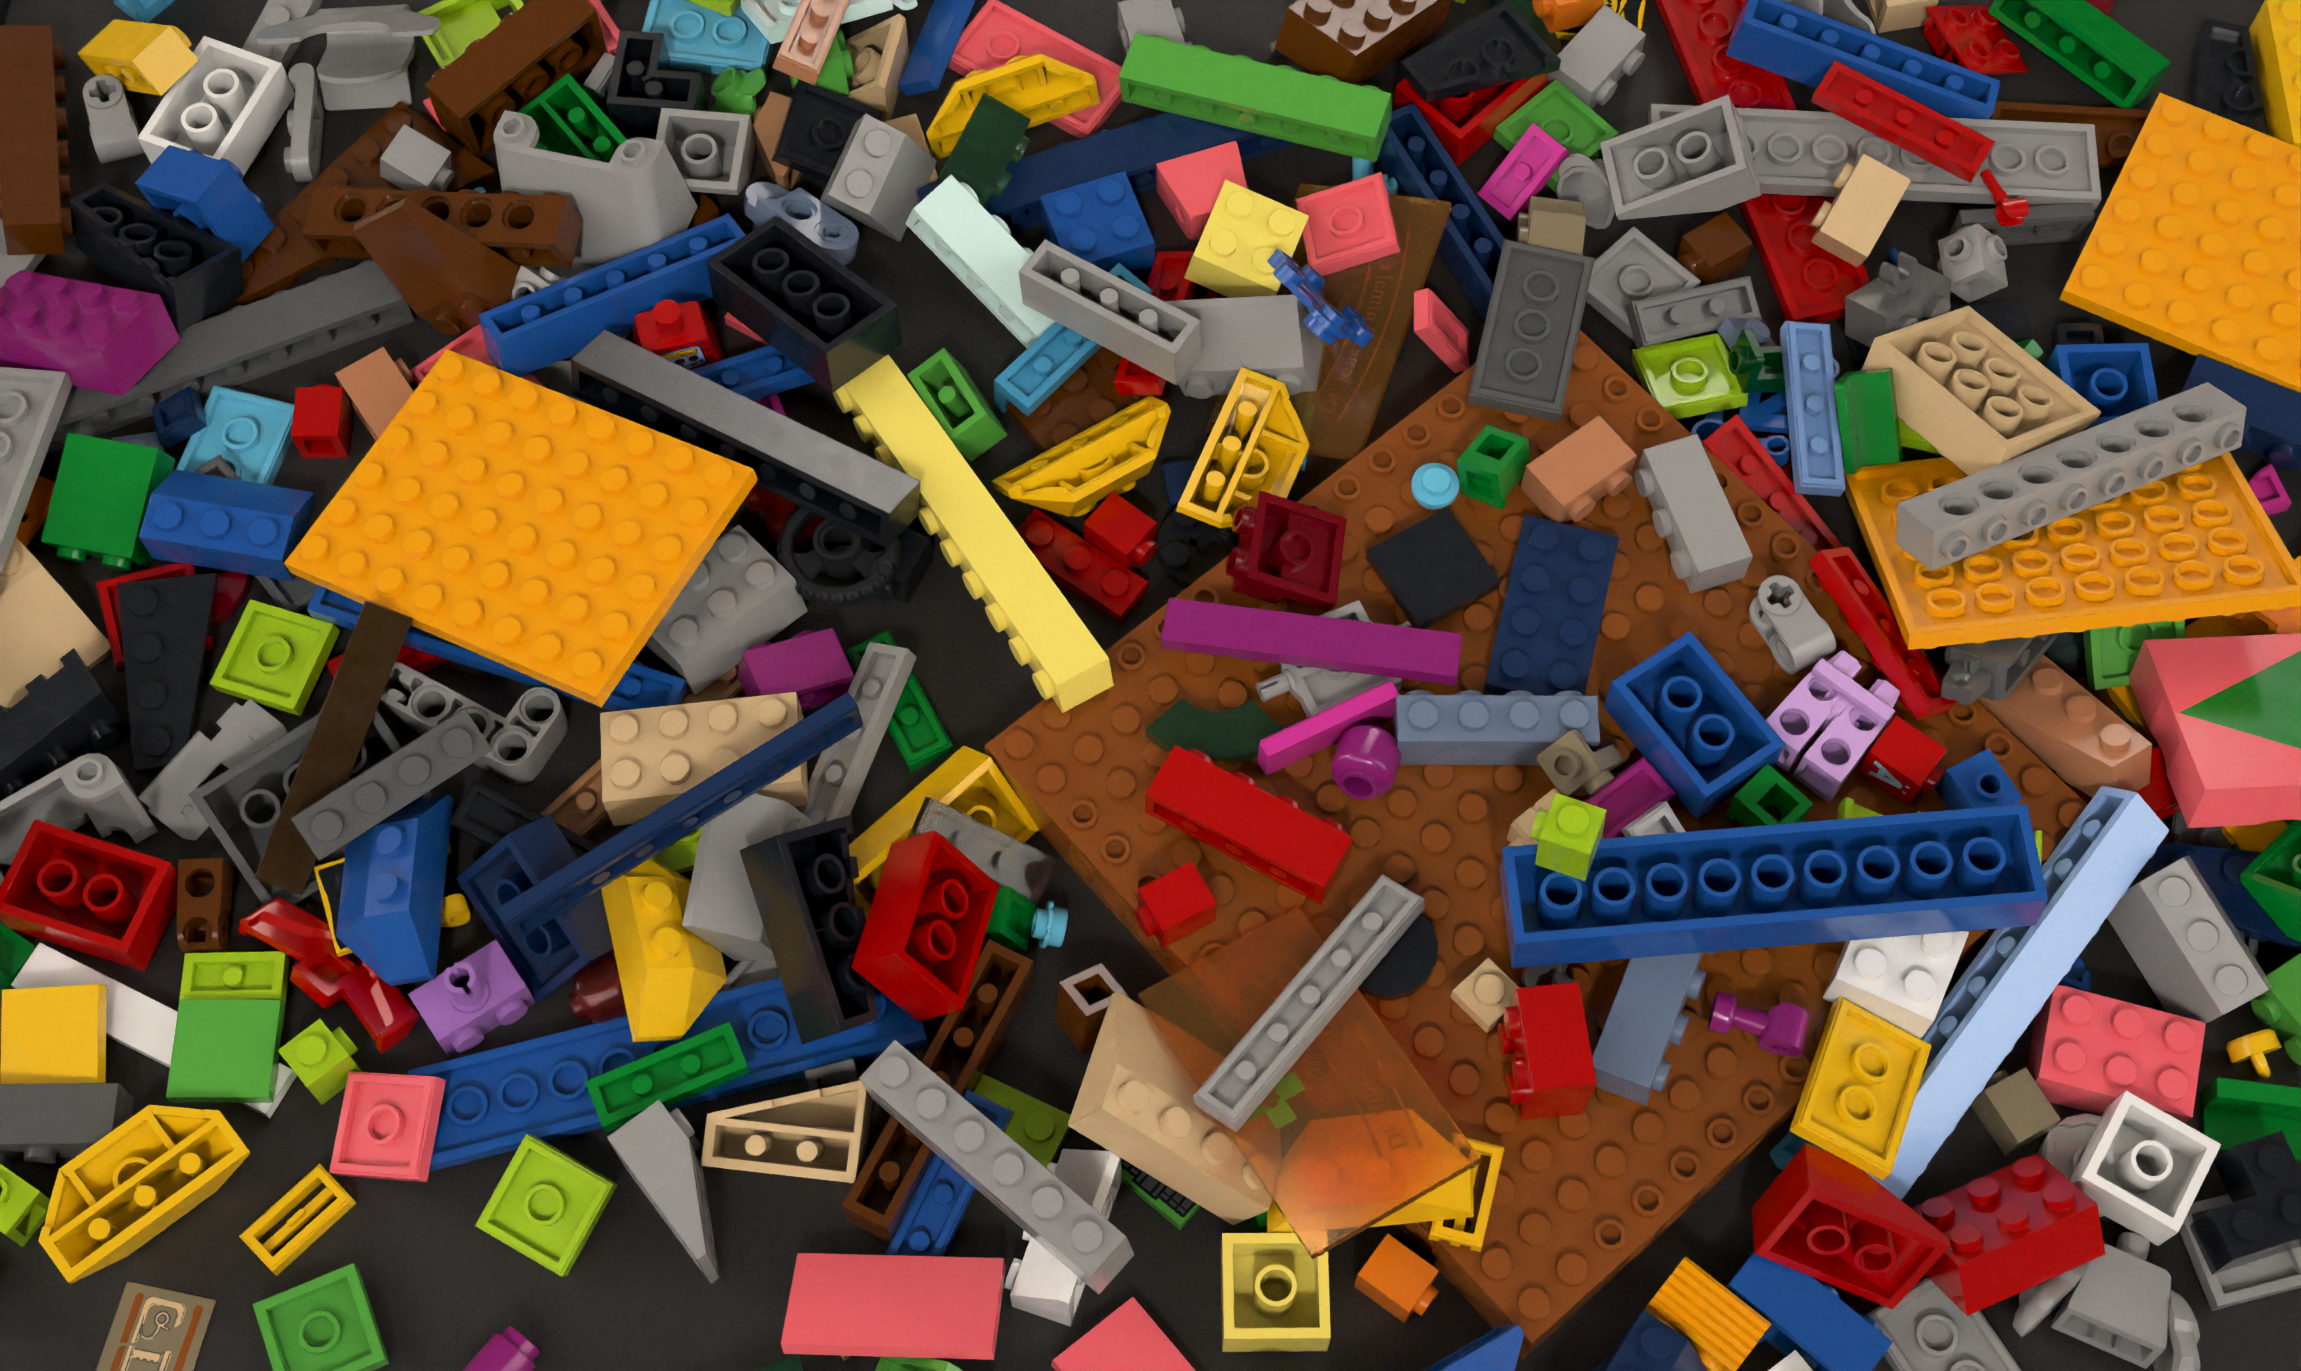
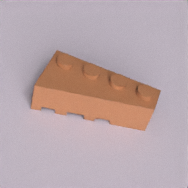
M2044 654L2007 699L1993 701L1981 696L1976 699L2047 767L2056 771V775L2063 782L2091 797H2094L2101 786L2136 792L2150 784L2152 743Z

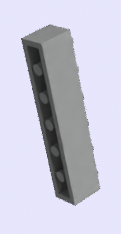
M896 1040L859 1077L865 1089L876 1103L1098 1295L1135 1255L1127 1237Z

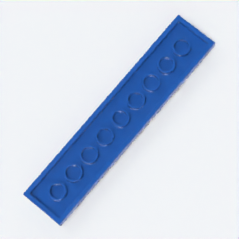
M781 977L716 993L680 1040L633 1042L628 1016L408 1070V1075L433 1076L446 1080L429 1172L517 1150L526 1134H533L539 1139L549 1142L603 1128L585 1081L727 1022L731 1023L750 1073L666 1108L667 1111L805 1077L804 1071L806 1069L855 1055L858 1063L875 1059L894 1040L907 1050L926 1046L928 1042L923 1021L918 1022L873 985L877 1020L802 1045Z

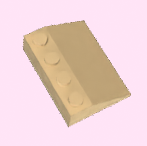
M1969 305L1875 337L1861 370L1892 368L1898 417L1904 421L1906 426L1920 434L1942 456L1952 461L1968 476L2077 434L2095 422L2101 414L2100 410Z
M16 536L0 576V705L6 708L13 707L29 694L25 686L37 676L42 674L49 679L63 668L64 665L60 658L73 648L90 670L112 654L110 642Z
M1117 991L1112 994L1067 1126L1231 1225L1245 1221L1270 1209L1277 1185V1177L1282 1167L1280 1131H1276L1266 1114L1247 1125L1243 1124L1235 1132L1195 1106L1193 1095L1225 1058ZM1277 1092L1269 1093V1097H1275ZM1278 1097L1273 1098L1272 1102L1277 1103ZM1265 1098L1262 1101L1263 1110H1267L1270 1107V1098ZM1272 1104L1270 1108L1276 1110L1278 1104Z

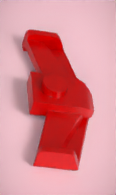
M278 896L240 920L239 933L244 936L252 935L300 961L292 967L290 980L326 1010L344 998L376 1042V1048L380 1053L386 1052L405 1039L420 1017L397 985H388L357 955L350 953L338 957L329 924L321 918Z

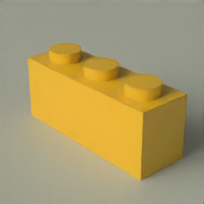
M118 19L112 20L77 53L96 76L111 75L120 80L124 90L160 96L199 61L189 49L192 45L190 40L177 27Z

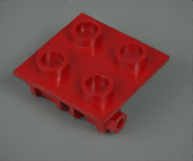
M1987 5L1928 6L1926 8L1930 17L1922 23L1924 28L1922 34L1931 45L1937 58L1983 75L2027 73L2029 71L2020 57L2018 47L2008 39L1999 25V20L1988 13L1989 8Z

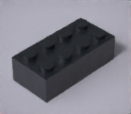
M777 216L706 261L714 302L832 393L902 345L897 305Z

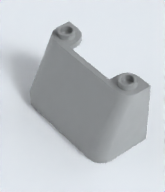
M507 110L503 112L493 134L502 191H514L523 195H543L546 192H554L567 196L583 219L573 261L600 266L687 230L698 206L664 141L644 137L626 140L619 145L610 162L607 163L537 149L535 146L540 132L533 118L522 113Z
M99 753L83 755L0 801V885L5 877L3 870L11 866L34 819L71 831L92 821L102 838L112 834L111 831H121L128 834L136 844L158 832L127 778L112 760Z

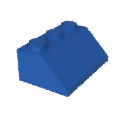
M174 470L151 493L139 538L153 559L293 582L295 575L290 573L284 562L307 533L316 495L313 492Z

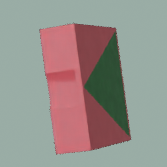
M2301 633L2144 640L2129 676V682L2147 727L2163 752L2166 774L2187 827L2258 825L2275 820H2301Z

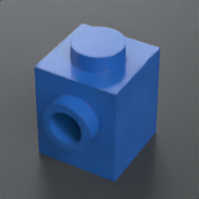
M1989 748L1947 769L1935 787V791L1948 810L2018 805L2023 799Z

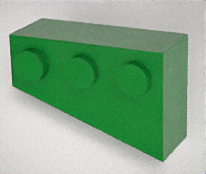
M569 73L517 112L532 117L538 125L540 136L535 146L537 149L609 163L619 145L627 140Z

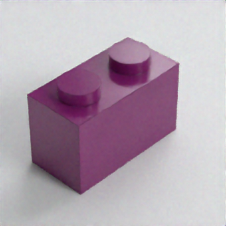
M833 628L818 632L815 630H805L796 634L792 639L774 644L761 642L750 647L742 653L737 677L746 697L796 692L802 711L827 705L847 693L854 674Z

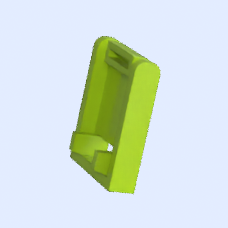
M443 0L417 12L440 19L441 28L437 33L421 37L440 68L448 66L465 52L470 43L476 39H482L499 25L501 19L496 13L497 10L510 5L513 11L516 12L524 6L521 0Z

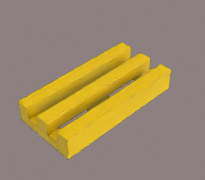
M1453 1135L1451 1146L1458 1153H1460V1149L1471 1152L1469 1162L1473 1168V1187L1481 1154L1491 1157L1474 1234L1464 1232L1466 1218L1455 1219L1453 1229L1444 1227V1220L1432 1221L1429 1240L1439 1242V1239L1449 1241V1245L1460 1247L1461 1244L1471 1247L1470 1250L1481 1252L1504 1147Z
M319 1163L239 1237L277 1276L348 1212L356 1202ZM322 1182L327 1186L304 1208L299 1209L288 1219L287 1223L263 1245L258 1241ZM335 1196L337 1197V1199H336L335 1201H333L323 1212H321L312 1222H310L301 1232H299V1233H298L290 1242H288L279 1252H277L274 1256H272V1254H273L280 1246H282L291 1236H293L302 1226H304L313 1216H315V1215H316L324 1206H326Z

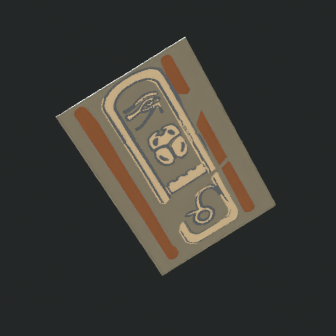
M127 1281L96 1371H193L216 1300Z

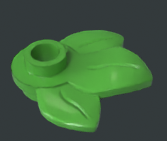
M729 67L722 71L711 87V94L716 98V102L709 111L748 114L752 119L757 107L754 96L766 84L765 72L760 68H756L747 73L744 70H736L734 67Z

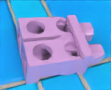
M1844 650L1828 661L1821 658L1812 671L1766 719V722L1785 743L1776 765L1786 772L1796 763L1802 752L1819 731L1823 732L1804 754L1793 777L1828 803H1830L1860 760L1885 730L1895 713L1893 707L1900 694L1899 689L1886 680L1877 679L1868 691L1856 683L1853 679L1858 675L1862 667L1857 659Z

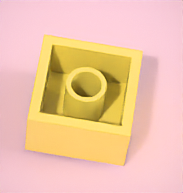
M1225 179L1184 278L1229 298L1276 295L1281 282L1274 276L1273 272L1275 269L1267 260L1277 248L1292 258L1309 215Z
M1327 1232L1222 1233L1220 1247L1222 1352L1327 1351L1331 1339Z

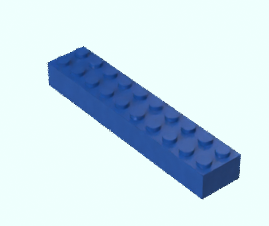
M2027 804L1601 839L1586 881L1535 865L1538 844L1502 847L1499 871L1512 968L2036 925L2048 902Z

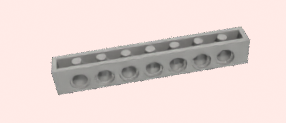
M2206 382L1898 503L1896 544L1930 571L1936 570L2240 448L2242 446L2247 407Z

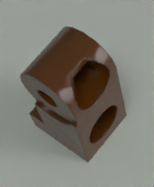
M224 858L178 859L177 940L180 951L183 954L226 952L230 940L229 914H231L232 889H236L237 869Z

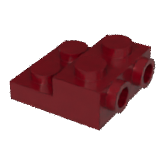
M1259 490L1245 505L1241 504L1237 508L1233 518L1232 531L1240 534L1238 547L1232 549L1226 563V574L1234 577L1232 591L1273 604H1277L1281 599L1287 598L1329 611L1336 605L1347 518Z

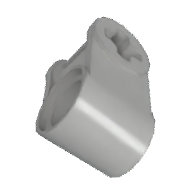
M107 74L91 78L83 88V98L90 122L89 131L101 164L144 154L145 152L138 140L141 130L133 107L126 98L120 80Z
M1774 575L1761 583L1757 596L1750 604L1749 619L1771 649L1773 657L1782 670L1787 674L1793 675L1836 650V641L1829 625L1817 614L1799 585L1793 579L1784 575Z

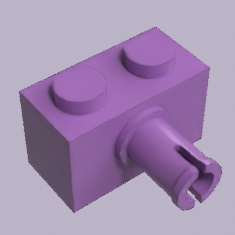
M496 939L462 961L454 963V966L448 967L443 973L436 976V979L428 981L408 994L448 1057L456 1052L465 1053L475 1048L482 1042L486 1033L500 1024L509 1025L516 1022L526 1014L527 1007L535 1003L524 981Z

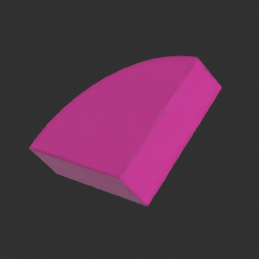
M2272 464L2261 468L2248 482L2267 516L2287 511L2292 504Z

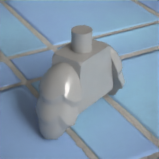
M2131 1232L2121 1233L2116 1248L2104 1244L2105 1255L2019 1293V1307L2014 1316L2013 1328L2021 1338L2039 1325L2061 1303L2051 1323V1328L2145 1369L2153 1364L2154 1371H2200L2201 1365L2197 1348L2200 1332L2194 1313L2187 1301L2178 1292L2171 1289V1275L2169 1272L2146 1261L2150 1242L2139 1234Z

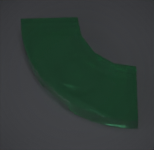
M1181 698L1146 728L1145 736L1169 753L1177 745L1186 751L1189 749L1199 750L1208 755L1213 761L1237 763L1257 757L1260 740L1283 729L1252 700L1236 709L1214 712L1197 708Z

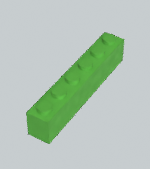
M1135 33L1118 76L1123 102L1376 162L1392 119L1391 93L1384 92L1378 87L1354 85L1339 81L1337 78L1329 75L1316 76L1299 72L1287 65L1274 66L1254 61L1252 58L1244 55H1227L1212 51L1202 45L1189 46L1172 42L1160 35L1147 36Z

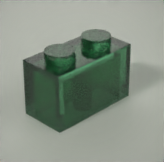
M983 93L936 182L941 184L947 177L952 175L959 183L964 182L975 191L983 208L991 194L1000 198L1012 176V173L1005 170L1010 159L1018 163L1031 140L1023 135L1031 119L988 94Z

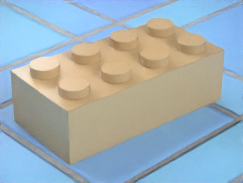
M790 692L600 713L602 802L613 826L630 825L638 822L803 720L804 716L797 693ZM807 761L762 788L756 794L787 801L794 807L809 805Z

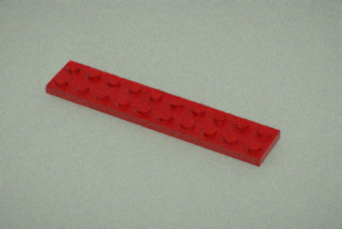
M1655 0L1698 106L1729 95L1735 108L1797 110L1783 76L1725 55L1734 24L1747 0ZM1762 194L1738 204L1786 321L1821 323L1845 317V297L1871 282L1863 263L1857 268L1810 242L1817 230L1815 226L1811 225L1814 216L1824 201L1832 203L1835 197Z

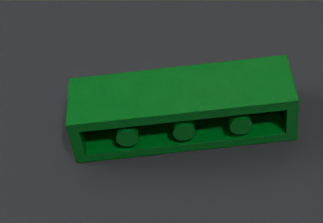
M1995 0L1988 11L1989 14L2119 108L2132 109L2147 98L2171 64V61L2085 0Z

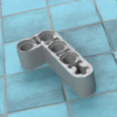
M395 662L378 704L382 713L388 718L420 735L465 708L476 726L485 729L482 735L492 748L491 752L475 761L474 764L513 784H525L532 781L543 769L568 730V718L557 694L549 688L534 687L527 690L518 699L507 717L504 718L399 662ZM403 689H404L405 692L407 693V695H408V697H409V701H408L407 697L405 696V694L402 693ZM445 707L440 715L426 717L432 709ZM543 711L553 712L544 721H533L534 717ZM522 749L526 750L520 759L515 761L506 760L511 752Z

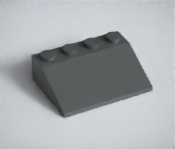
M377 709L348 781L402 748ZM319 714L188 794L263 905L278 896L295 905L317 891L319 886L314 867L345 858L346 846L353 841L351 840L320 861L318 858L316 859L302 895L254 879ZM428 791L427 793L423 794L417 799H423L434 796L431 793V791Z

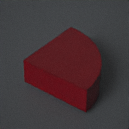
M230 571L217 574L219 581L217 593L214 594L211 626L218 625L234 615L233 611L239 606L244 597L249 594L251 575Z

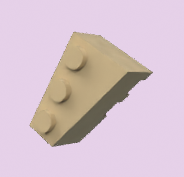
M859 1080L707 1113L701 1166L854 1183L866 1162L873 1099Z

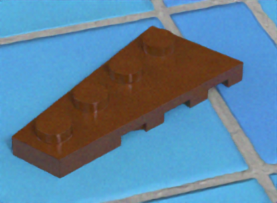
M1996 101L1994 112L1990 119L2095 124L2098 167L2101 169L2125 164L2151 110Z

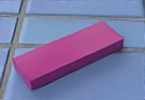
M1386 681L1270 735L1259 742L1257 763L1264 775L1267 776L1339 742L1343 733L1351 727L1376 725L1393 716L1396 696L1400 694L1392 681Z

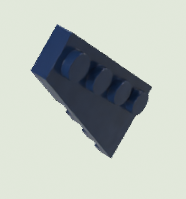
M2161 842L2154 855L2146 862L2128 887H2132L2177 860L2190 856L2235 928L2245 932V937L2263 943L2269 940L2290 947L2289 952L2301 953V943L2286 937L2240 882V874L2262 852Z

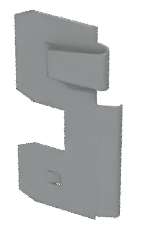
M250 698L243 706L234 702L216 722L222 729L212 740H209L198 731L138 797L150 808L148 812L183 839L197 841L209 827V824L188 794L199 788L220 763L230 769L287 733L281 722Z

